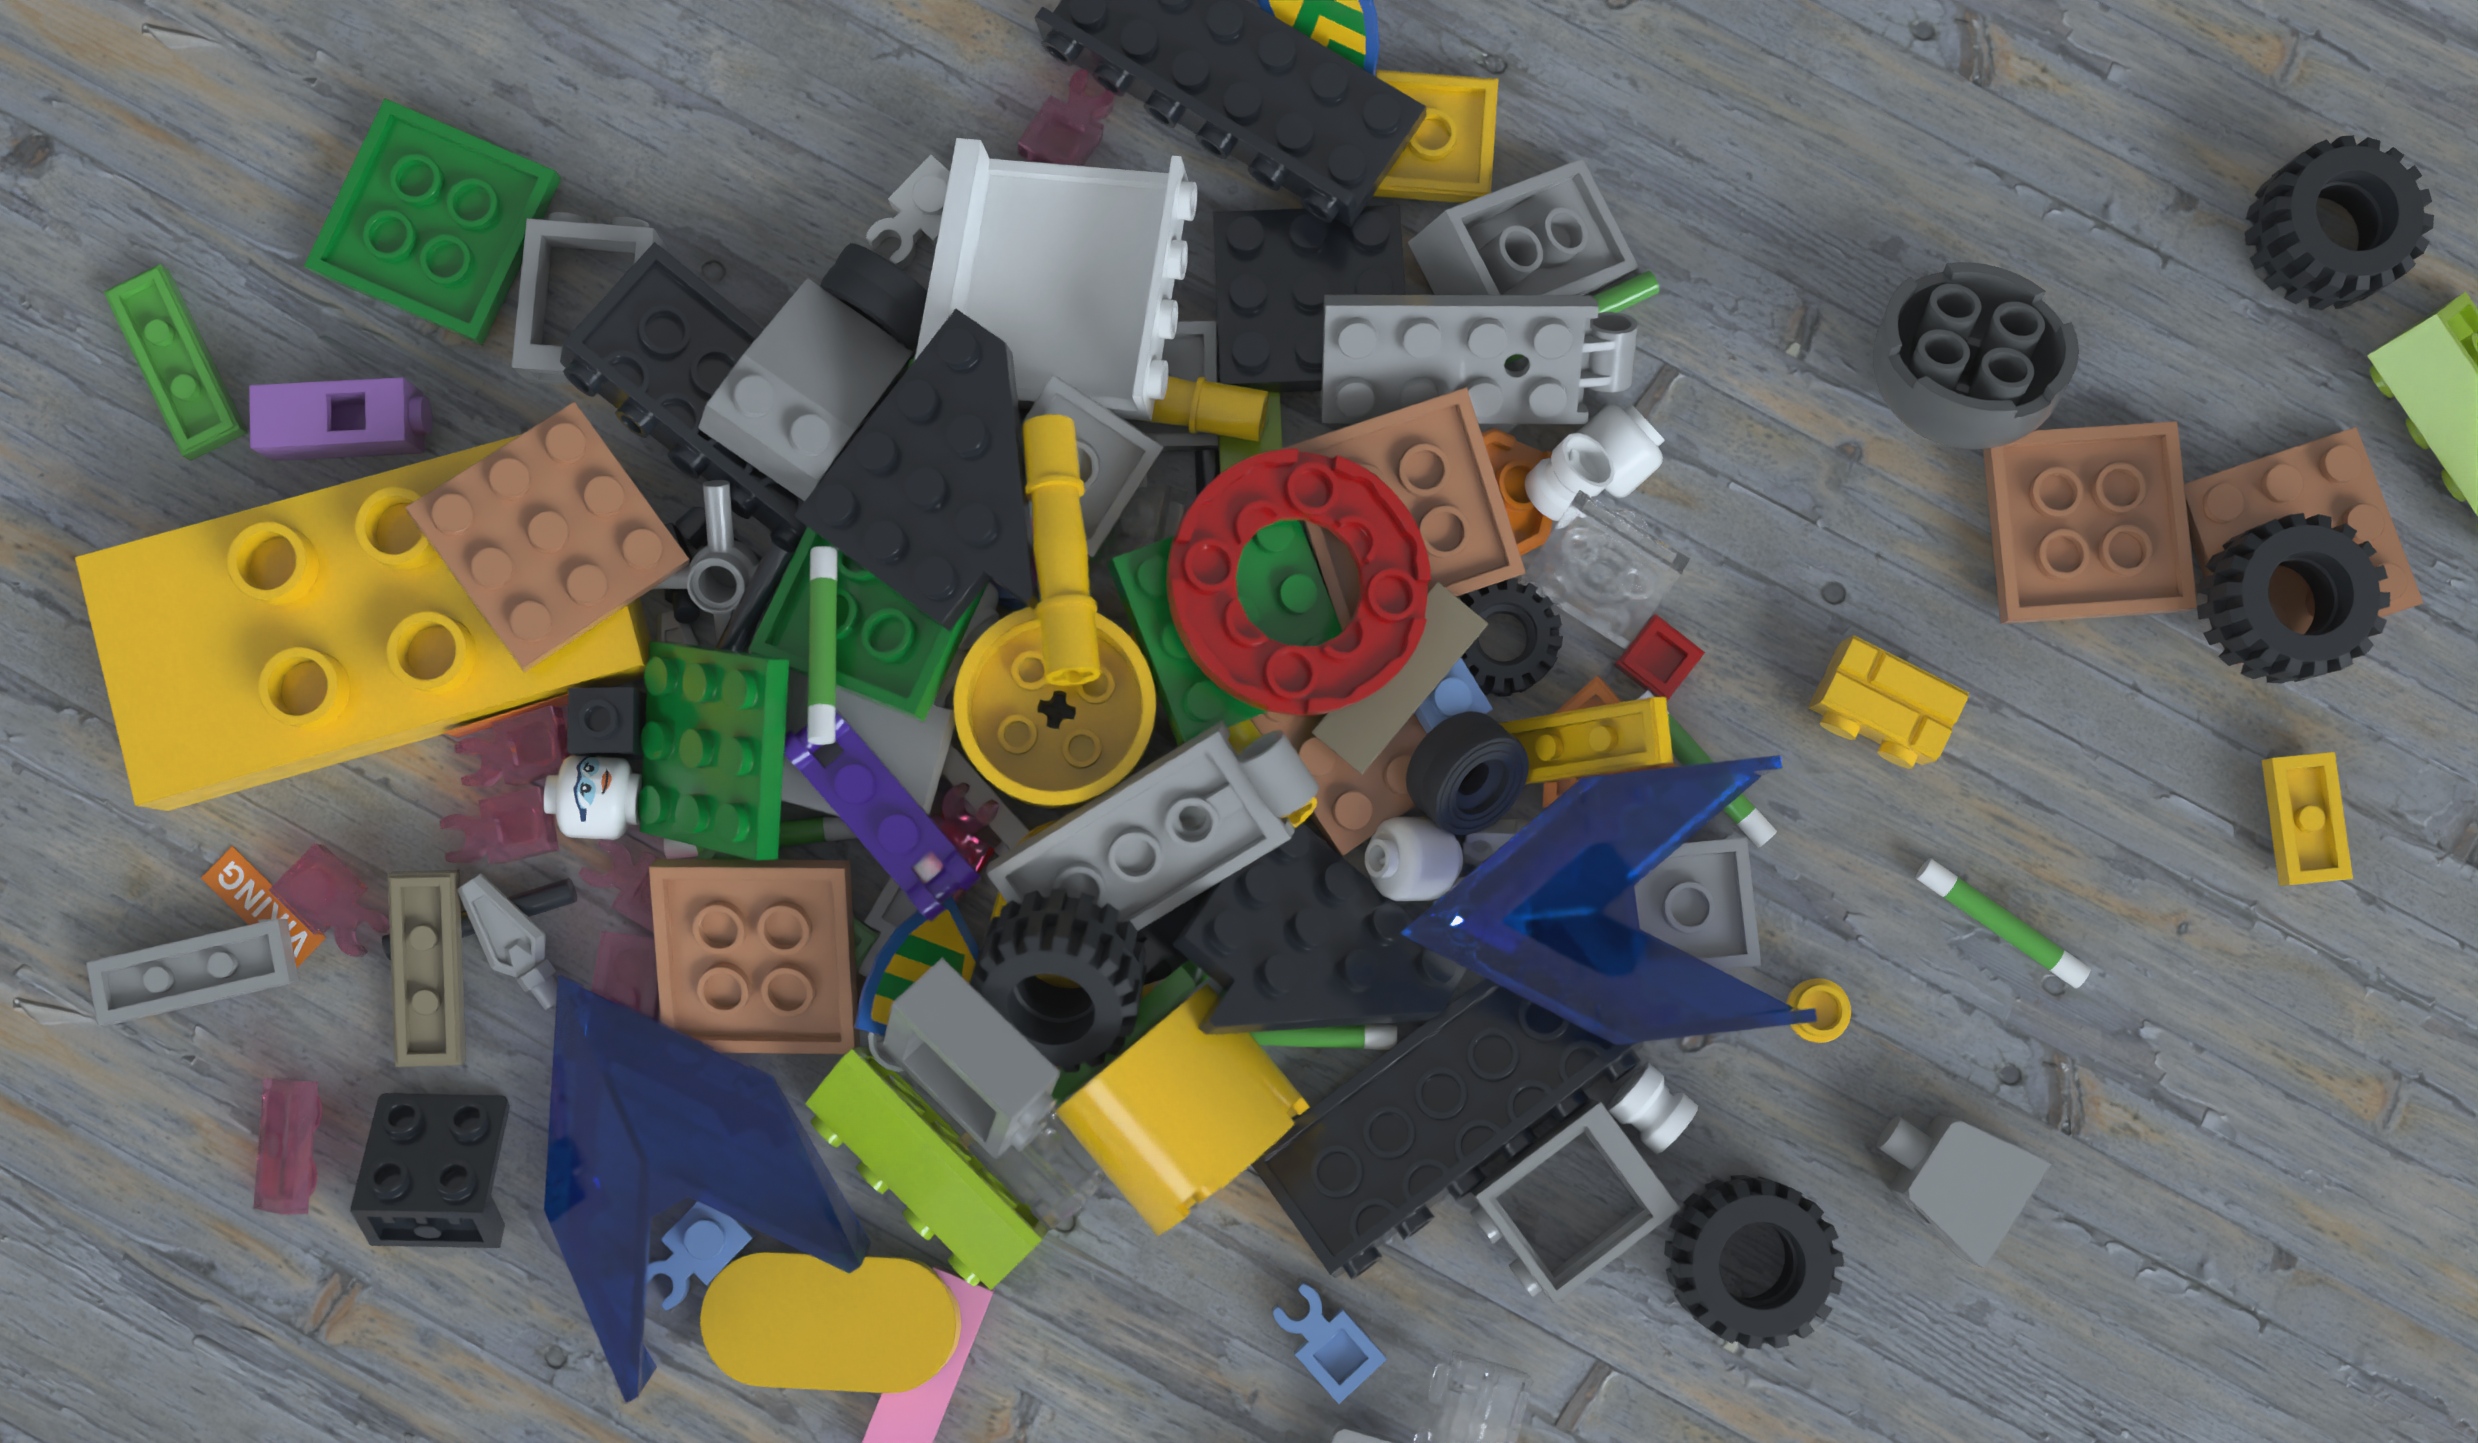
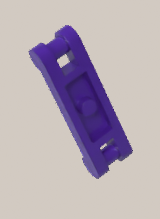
M836 707L835 740L843 748L844 752L826 767L814 754L822 745L808 742V724L797 733L792 729L785 734L784 755L807 778L926 919L930 922L935 920L946 910L943 903L961 887L968 891L982 879L972 864ZM934 854L944 868L928 882H925L915 869Z

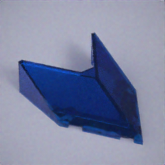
M1781 755L1582 777L1399 933L1615 1045L1817 1022L1815 1008L1792 1007L1641 930L1639 926L1634 886L1761 776L1781 769Z
M560 974L558 975L544 1212L624 1401L627 1404L639 1396L657 1368L643 1344L652 1217L686 1197H690L847 1273H851L862 1266L871 1241L772 1075L753 1066L747 1067L714 1051V1047L627 1005L620 1002L616 1004L583 988V984Z

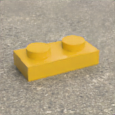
M2335 752L2262 760L2279 886L2353 879Z

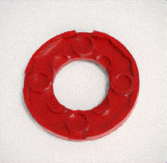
M1299 448L1268 451L1251 456L1222 472L1204 488L1183 515L1175 532L1167 565V592L1176 630L1186 650L1206 676L1221 689L1248 705L1278 714L1304 716L1329 713L1348 707L1372 695L1399 673L1415 651L1425 629L1427 619L1424 618L1427 606L1428 582L1431 581V569L1424 540L1413 516L1388 485L1372 472L1349 459L1338 455L1332 458L1316 453L1299 452ZM1306 520L1329 529L1347 546L1358 568L1360 597L1353 619L1337 637L1319 646H1289L1269 639L1249 621L1237 597L1236 574L1243 547L1258 530L1275 522Z

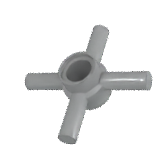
M712 480L703 483L708 545L703 547L694 556L688 566L653 588L688 589L691 599L699 608L714 614L716 645L759 565L755 553L744 543L734 540L730 483L725 480ZM711 566H721L728 569L734 575L737 586L727 587L717 582L712 575ZM780 580V582H779V584L777 585V587H776L775 590L778 589V587H779V585H780V583H781V580Z

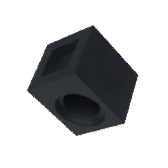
M634 687L568 688L567 753L573 755L586 754L619 756L625 759H643L641 734L645 726L647 694Z

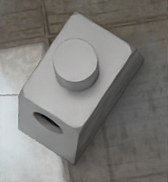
M1898 1115L1887 1124L1877 1141V1148L1903 1165L1890 1185L1889 1190L1955 1255L1965 1262L1981 1268L1986 1267L2051 1166V1163L2035 1154L1961 1120L1943 1115H1937L1925 1132Z

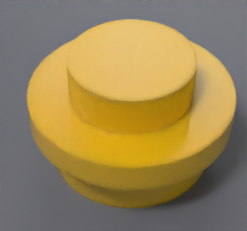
M1813 978L1802 981L1792 989L1786 1000L1785 1015L1790 1028L1800 1038L1809 1042L1825 1043L1836 1039L1846 1030L1851 1018V1005L1848 996L1839 985L1827 979Z

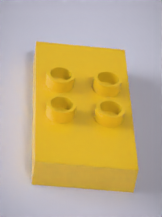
M520 435L75 557L134 804L138 807L170 811L445 734L444 732L568 694V688H608L644 678L645 668L649 661V642L651 638L640 597L525 673L518 666L411 519L405 507Z

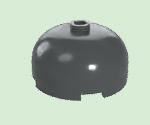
M1971 262L1947 263L1943 272L1924 276L1915 281L1912 277H1909L1893 293L1875 337L1873 347L1875 379L1884 401L1894 415L1908 428L1922 437L1935 443L1958 449L1982 450L2001 447L2024 438L2036 430L2049 418L2060 402L2078 363L2079 346L2072 322L2063 324L2057 314L2042 301L2046 291L2021 275L1987 264Z

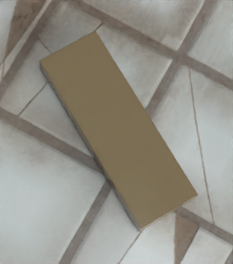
M1439 582L1427 594L1424 618L1427 619L1422 637L1410 659L1399 673L1372 695L1348 707L1327 713L1312 731L1317 738L1362 775L1488 626L1484 619Z
M459 870L393 871L388 874L395 1067L462 1065L466 1061L461 902L457 891L460 887Z

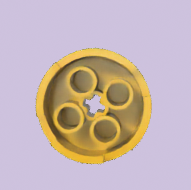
M1030 607L1011 613L989 627L971 647L960 668L954 692V716L962 746L969 759L987 780L1004 794L1026 805L1050 810L1081 807L1129 778L1137 769L1148 747L1156 713L1155 688L1151 672L1144 656L1134 641L1114 622L1098 613H1095L1094 617L1100 676L1091 682L1078 685H1055L1046 681L1040 619L1036 616V608L1033 610ZM1055 696L1066 697L1067 708L1071 711H1076L1073 720L1063 719L1059 729L1049 728L1047 716L1039 713L1042 704L1052 705Z
M1206 983L1054 1111L1156 1236L1165 1233L1191 1213L1189 1208L1196 1202L1200 1204L1220 1187L1223 1188L1295 1124L1291 1119L1293 1116L1302 1114L1310 1107L1308 1102L1250 1033L1205 1035L1198 1029L1206 1013L1218 997V994L1209 983Z

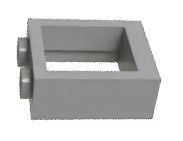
M564 212L550 213L548 220L527 219L511 367L529 383L574 386L563 373L565 367L560 363L562 346L542 345L552 247L635 253V264L654 242L667 251V245L655 229L649 227V223L631 217H614L611 219V225L587 223V219L582 216Z
M941 959L892 1003L882 1049L995 1160L1010 1145L1021 1151L1041 1132L1047 1124V1121L1044 1119L1045 1115L1056 1103L1051 1093L1060 1072L949 964Z
M1590 1099L1579 1111L1565 1121L1558 1123L1542 1135L1526 1151L1505 1163L1471 1191L1470 1194L1479 1205L1469 1213L1492 1244L1503 1237L1518 1258L1508 1266L1530 1296L1533 1298L1543 1291L1546 1297L1556 1304L1680 1210V1207L1600 1101ZM1582 1132H1585L1637 1202L1638 1206L1550 1272L1502 1208L1496 1197Z

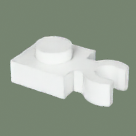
M932 155L888 198L891 207L898 214L894 218H884L877 221L870 227L866 235V239L873 249H876L888 237L900 239V248L889 259L891 263L900 269H904L912 262L916 253V242L922 236L935 247L937 244L950 171Z

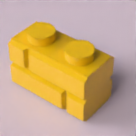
M1852 635L1841 641L1837 646L1825 671V675L1810 701L1809 709L1823 715L1820 725L1826 730L1849 740H1855L1857 735L1860 734L1880 744L1877 754L1898 766L1913 769L1915 763L1925 765L1937 761L1941 756L1953 731L1952 727L1957 722L1969 698V692Z

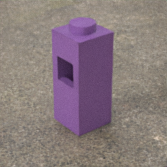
M403 377L249 385L250 448L273 461L425 453L424 434H430L433 425L431 405L429 399L423 396V392Z

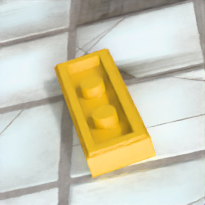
M1650 697L1499 723L1520 741L1527 753L1529 769L1525 785L1673 763L1666 697Z

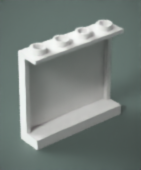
M956 138L915 360L952 312L958 309L1006 342L1013 353L1018 408L1031 409L1052 375H1056L1121 418L1152 421L1155 399L1163 400L1165 398L1168 385V363L1166 360H1162L1165 339H1174L1177 330L1178 303L1176 300H1171L1174 280H1183L1187 268V242L1181 240L1184 220L1193 221L1197 206L1196 182L1188 181L1182 157L1172 156L1169 173L989 159L981 140Z

